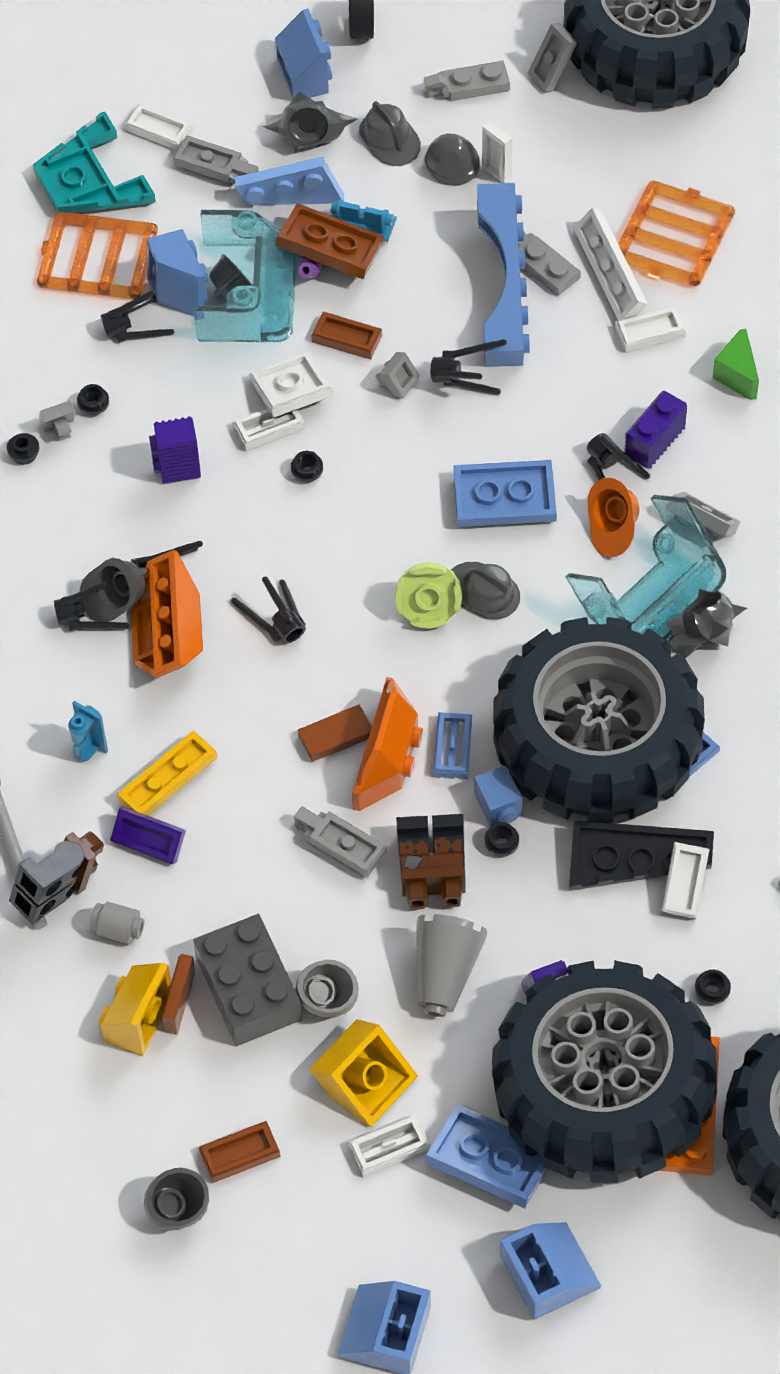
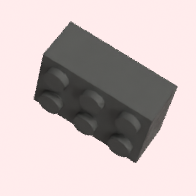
M259 913L193 939L196 960L236 1047L302 1020L299 997Z

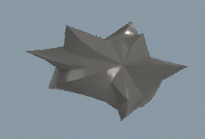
M299 91L291 103L285 107L283 118L263 127L289 139L296 153L299 149L313 147L337 139L345 126L359 118L331 110L325 106L323 101H314Z
M699 588L698 596L694 602L679 615L666 622L673 633L668 642L672 645V648L682 646L686 658L706 641H712L728 647L733 626L732 620L747 608L732 604L729 598L720 591L710 592Z

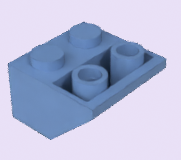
M309 9L302 10L275 37L276 59L293 99L299 91L309 98L329 93L328 80L332 79L331 68L327 60L331 59L330 48L327 41L322 42L320 23L318 19L313 20Z
M183 229L147 238V280L156 296L157 302L195 317L204 316V303L208 302L205 282H208V273L203 263L199 264L197 260V250L193 240L188 241Z
M567 1222L533 1224L500 1240V1257L534 1320L601 1288L599 1280Z
M397 1281L360 1284L339 1347L338 1357L400 1374H411L431 1309V1290Z

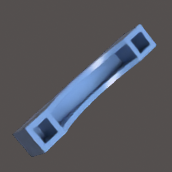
M515 183L477 184L478 228L490 239L498 251L506 278L502 297L494 312L484 323V343L505 339L507 344L484 351L485 367L523 366L524 353H530L529 334H523V325H528V306L521 305V297H527L526 278H520V269H525V250L518 249V242L524 241L523 222L517 223V214H522V195H516Z

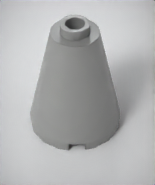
M434 914L433 921H424L425 915H420L416 923L418 1004L425 1008L424 1013L428 1015L445 1017L446 1012H453L484 945L487 930L482 926L480 932L473 929L474 922L454 916Z

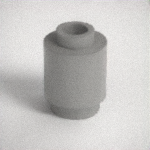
M107 901L105 904L97 903L90 919V930L96 931L98 936L131 944L134 938L140 939L145 920L140 918V910Z

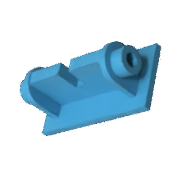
M342 199L338 202L333 201L330 212L333 214V217L384 236L383 241H389L397 220V216L390 214L389 210L385 209L383 211L370 207L361 209L360 205L347 203Z
M73 701L74 716L70 719L68 728L71 733L72 742L75 743L73 745L75 758L80 761H88L98 749L107 753L108 747L101 714L92 706L86 705L84 707L78 702Z

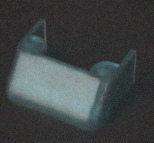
M201 210L204 246H255L253 286H237L230 290L227 295L226 306H194L197 342H282L287 340L293 332L297 254L289 253L285 249L275 246L281 229L253 210Z
M654 494L650 499L665 524L655 534L652 544L654 554L659 563L618 601L600 577L569 573L566 579L588 617L596 624H606L607 617L628 620L632 623L631 630L643 634L649 628L664 639H667L673 633L666 622L679 615L694 602L698 596L699 588L710 592H717L726 580V567L687 498Z

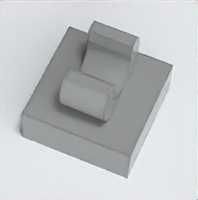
M396 352L389 361L385 362V367L375 377L382 387H388L393 397L403 398L420 375L405 352Z
M69 400L43 409L39 413V421L43 431L54 428L58 441L71 437V429L68 423L74 421L75 415L71 401Z

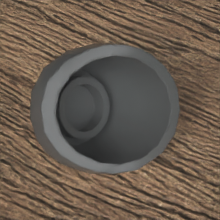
M446 133L438 136L430 144L425 155V163L429 172L439 182L446 185H460L469 182L477 176L480 170V158L477 150L469 140L457 134Z
M180 1167L164 1171L152 1180L145 1191L143 1205L146 1215L155 1226L164 1230H180L189 1227L201 1220L207 1211L209 1204L208 1186L203 1177L193 1170Z

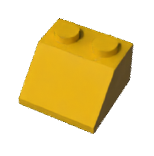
M167 964L134 965L126 977L122 976L119 979L115 988L116 997L111 1007L106 1006L99 1019V1026H101L105 1042L140 1056L144 1055L162 1020L163 1009L171 985Z
M357 1019L309 1069L332 1099L368 1127H372L418 1077L417 1073L379 1024Z

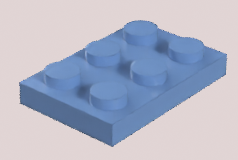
M552 460L453 465L458 527L557 521Z
M459 1104L452 1111L426 1154L425 1164L524 1209L548 1169L543 1167L542 1155L537 1153L532 1157L520 1148L509 1135L508 1126Z

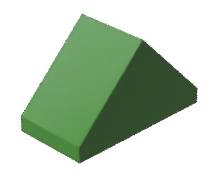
M740 329L715 358L713 379L753 400L757 399L759 378L747 329Z

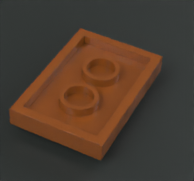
M297 203L281 229L275 246L285 249L289 253L314 260L318 264L340 270L349 276L364 279L382 246L384 236Z

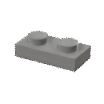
M560 23L550 25L527 72L545 92L554 91L577 44L572 35Z
M686 492L674 494L668 507L677 511V517L690 523L698 522L705 526V532L717 538L736 533L741 522Z

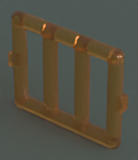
M652 180L648 183L618 245L628 265L648 271V276L657 279L664 276L691 286H699L735 214V208L729 204L701 196V191L688 188L686 191ZM657 194L718 214L720 217L716 225L712 226L651 206ZM647 217L708 237L709 239L704 249L640 229L644 218ZM633 240L697 260L693 271L690 272L629 252L628 250Z
M57 212L48 241H43L41 248L43 260L37 277V285L41 288L135 299L142 294L147 274V238L157 236L158 227L156 224L149 222ZM65 225L83 227L69 278L51 276ZM95 229L112 230L113 234L100 282L82 280ZM126 232L144 234L131 286L112 284Z

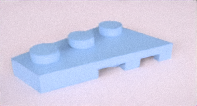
M323 156L235 177V188L246 205L332 204L333 201L344 200V193Z

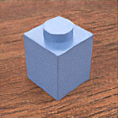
M506 765L474 777V795L490 827L499 822L512 823L519 816H522L523 798Z

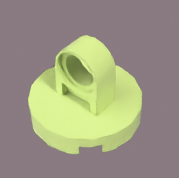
M431 562L415 564L404 571L397 581L395 591L397 610L416 627L426 629L442 627L447 624V620L460 610L462 602L460 581L452 570L442 564Z

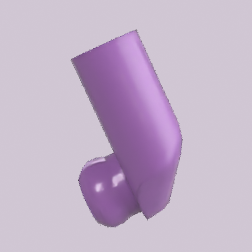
M300 256L301 261L304 263L299 266V275L302 278H315L319 276L321 264Z

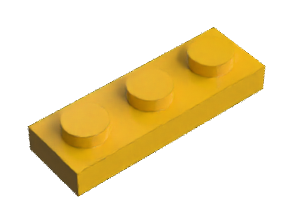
M193 730L117 793L118 801L126 808L149 816L218 758L217 751Z

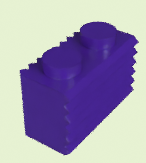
M665 390L661 391L625 433L626 440L624 442L626 444L624 445V453L645 468H652V464H656V460L660 459L663 451H667V447L671 446L674 438H678V434H681L682 430L685 429L687 403Z
M188 416L186 419L182 417L180 420L177 418L173 421L169 419L167 422L162 420L161 423L156 421L153 424L155 435L149 436L154 474L161 473L163 484L201 477L193 418Z

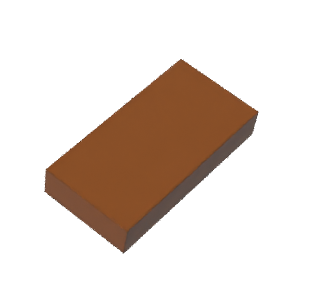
M324 311L311 335L313 343L367 359H372L383 336L381 328Z
M360 704L298 729V737L311 761L314 762L367 740L372 726Z
M181 954L178 957L162 1013L165 1033L178 1035L195 975L193 956Z
M267 1120L199 1147L200 1155L212 1183L281 1157L280 1150Z

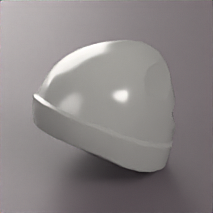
M336 960L317 961L307 966L298 976L295 987L303 1008L318 1016L330 1018L338 1017L350 1011L357 1001L359 990L357 978L353 971L347 965Z

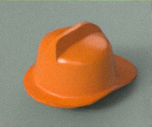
M602 478L591 487L587 498L593 545L599 553L606 557H617L623 554L632 543L635 522L640 513V506L637 497L621 481L615 478Z

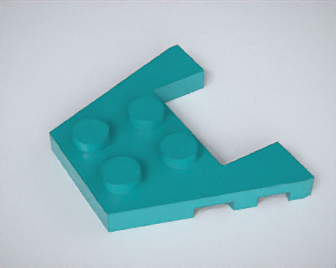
M105 111L98 114L96 121L89 127L83 126L77 130L76 136L66 144L60 143L33 164L36 177L59 215L156 202L155 193L144 175L113 186L91 148L117 138V131Z

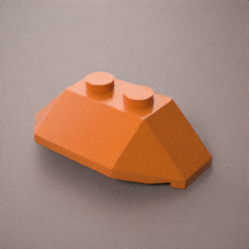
M174 549L147 561L145 568L148 572L144 575L145 592L140 600L131 607L133 664L156 678L184 667L203 651L200 593L179 553Z
M386 677L352 791L353 810L361 811L402 789L405 776L411 777L415 762V757H411L413 748H419L421 744L423 728L418 727V713L395 680L390 677Z

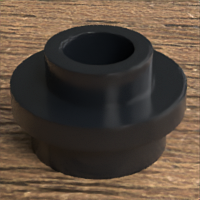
M97 384L86 385L77 396L78 408L87 415H98L108 408L109 395Z
M28 433L17 434L7 443L9 457L18 464L24 465L33 462L40 450L37 438Z
M301 451L291 462V473L299 481L312 482L322 475L323 462L315 452Z
M496 823L485 834V846L490 853L496 856L511 855L519 846V834L508 823ZM504 838L508 842L505 844L497 843L496 840Z
M707 970L696 979L695 993L704 1003L711 1005L720 1004L730 994V981L719 970ZM714 985L719 990L717 992H710L706 987Z

